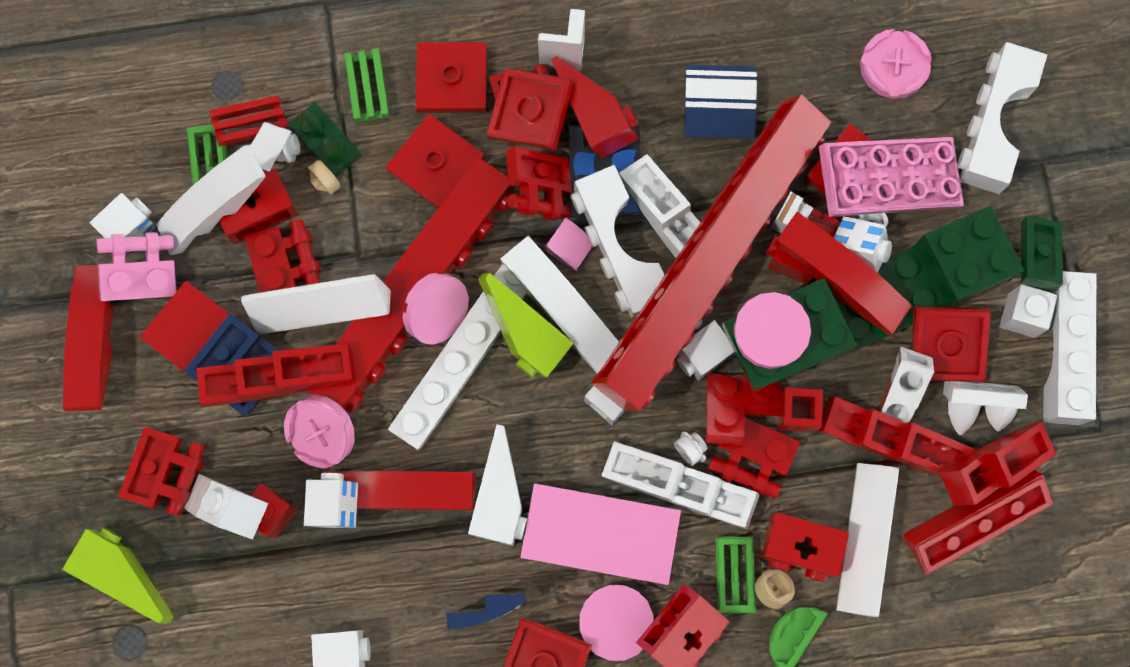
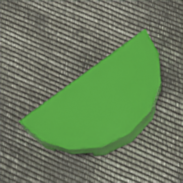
M797 607L785 612L774 623L769 635V653L775 667H794L828 613L816 608Z

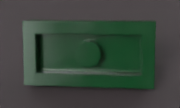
M316 102L312 103L304 111H301L297 117L288 123L292 131L318 160L324 163L335 177L339 176L362 156L355 145Z
M1026 215L1022 220L1021 265L1025 271L1021 273L1020 285L1057 291L1063 285L1061 222Z

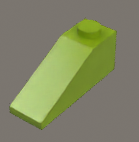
M491 273L482 274L478 280L511 354L519 360L516 366L531 378L535 375L547 378L574 343Z
M101 527L100 531L86 529L62 570L159 624L171 623L174 618L173 614L131 549L120 543L122 536L105 527Z

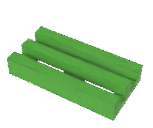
M379 48L372 49L370 53H366L364 50L358 51L357 55H352L351 53L344 54L355 123L390 118ZM367 62H374L381 111H374ZM354 64H360L367 113L361 114Z
M212 125L187 128L193 185L202 178L197 135L203 134L207 173L215 167L211 133H214ZM216 139L218 164L228 158L227 145L219 147Z
M715 537L717 611L719 613H756L753 537ZM724 545H730L731 605H726ZM738 545L745 546L746 605H740Z

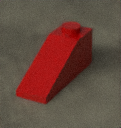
M556 56L551 59L558 77L571 79L574 83L569 101L591 149L601 159L639 139L634 129V126L639 123L629 105L623 107L613 95Z

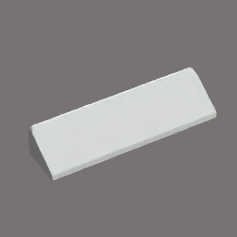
M375 274L244 295L241 302L257 333L267 334L387 315L390 312L391 290Z
M857 463L847 529L849 537L843 558L836 611L879 617L899 468Z

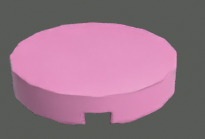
M895 29L885 30L875 35L864 48L860 60L861 75L868 87L878 95L891 99L906 98L918 92L929 78L931 71L930 63L932 61L931 53L925 42L914 33L905 30L904 32L895 31Z
M446 273L428 274L419 280L408 293L405 301L408 304L406 313L403 312V322L406 331L418 341L431 345L444 342L453 336L465 319L468 311L469 296L465 285L456 277Z
M776 292L759 294L748 300L737 314L734 325V336L742 355L754 365L768 369L783 367L796 361L807 348L811 335L809 317L803 307L790 296Z
M312 395L302 398L287 411L284 420V436L288 444L292 443V446L296 449L294 454L300 460L313 467L328 468L338 464L350 454L355 442L354 427L349 415L338 403L328 397Z
M608 585L596 590L585 601L580 613V632L584 641L593 644L591 650L595 655L609 661H624L638 655L643 650L636 642L654 621V615L648 601L638 591L625 585Z

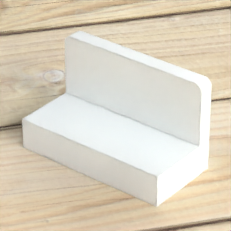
M570 10L567 36L539 33V64H546L547 68L555 69L551 59L557 56L577 71H581L585 40V10Z

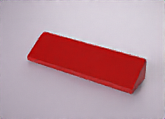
M1034 470L1013 486L998 488L976 505L953 506L903 535L921 569L928 575L1053 505V501L1043 474Z

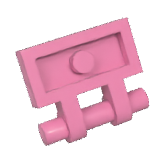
M157 232L145 233V236L124 237V234H111V238L96 239L97 253H112V263L97 264L100 301L173 297L176 293L174 260L159 261V250H172L174 248L172 235L158 236ZM145 251L146 261L125 262V252Z

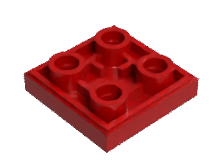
M185 281L139 338L184 372L185 368L227 318L229 313Z

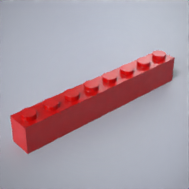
M477 157L384 279L383 283L391 290L389 314L353 320L335 344L348 343L352 381L308 391L310 394L330 398L338 403L346 413L353 414L360 407L365 398L362 393L370 383L376 384L381 379L387 369L384 365L392 353L394 355L399 354L408 341L406 336L408 332L403 322V312L406 313L408 306L405 303L408 293L419 280L428 274L446 273L452 275L457 267L462 269L470 260L473 251L470 249L478 239L484 240L494 226L492 220L499 211L505 212L509 208L508 198L513 194L514 186L508 185V177L481 158Z

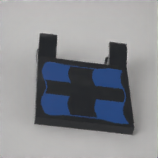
M579 121L569 123L571 194L575 193V181L612 165H615L619 173L640 159V123L634 126L639 137L638 140L603 159L591 147H583V130ZM626 189L629 200L617 217L642 216V211ZM571 199L572 218H586L584 213H577Z

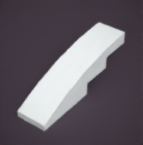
M251 145L243 146L214 167L183 194L156 224L161 236H173L174 248L168 250L170 255L183 253L196 236L209 234L223 216L235 214L266 177Z
M646 154L619 172V176L656 233L674 257L677 258L700 222L690 211L691 204Z
M527 236L501 258L502 264L550 318L554 327L574 343L572 347L598 374L619 343L618 340L533 240Z
M617 442L613 443L602 473V477L746 530H748L759 498V494L755 491L724 482L718 477L685 467L681 463Z

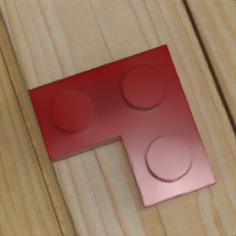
M707 374L706 443L743 445L745 438L744 414L780 415V381L753 392L746 376Z

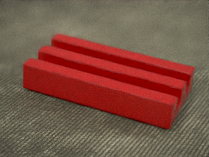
M278 95L209 110V117L219 147L255 139L261 126L223 134L222 131L241 126L246 127L258 122L277 119L276 123L271 124L288 130V124L284 118V111L281 108Z

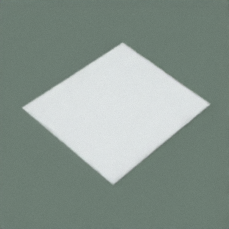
M266 122L263 123L251 144L262 169L270 171L292 131Z

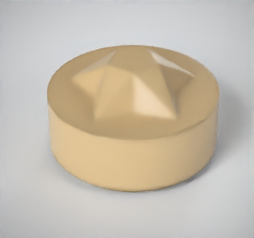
M316 160L308 167L310 182L317 190L327 191L332 195L340 188L341 184L322 161Z
M769 569L757 579L755 592L765 606L779 609L793 599L795 586L790 576L784 571Z

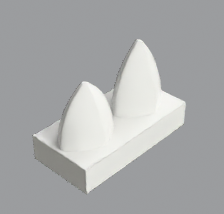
M969 381L944 382L943 394L949 400L948 412L950 420L959 435H963L973 425L981 405L985 406L988 421L998 432L1013 420L1018 409H1026L1028 394L1016 385Z

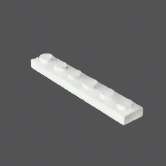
M502 264L494 277L524 300L527 295L525 288ZM484 291L388 428L390 432L418 451L426 443L501 333Z

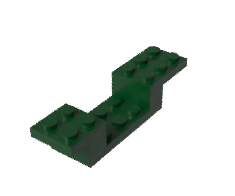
M990 205L924 234L914 246L891 255L886 263L882 262L878 274L912 305L893 334L913 326L914 306L956 307L976 298L986 289L1020 275L1025 270ZM825 278L787 294V296H790L803 307L809 317L811 328L807 348L796 361L789 365L773 369L754 365L742 355L736 343L734 325L737 317L722 324L753 392L812 367L813 370L890 336L835 299Z

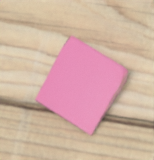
M565 218L548 242L546 252L577 271L593 246L587 234L572 221Z

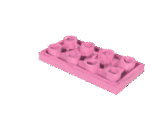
M953 137L823 143L819 146L829 217L958 209L964 206Z
M534 484L520 558L669 585L681 510Z

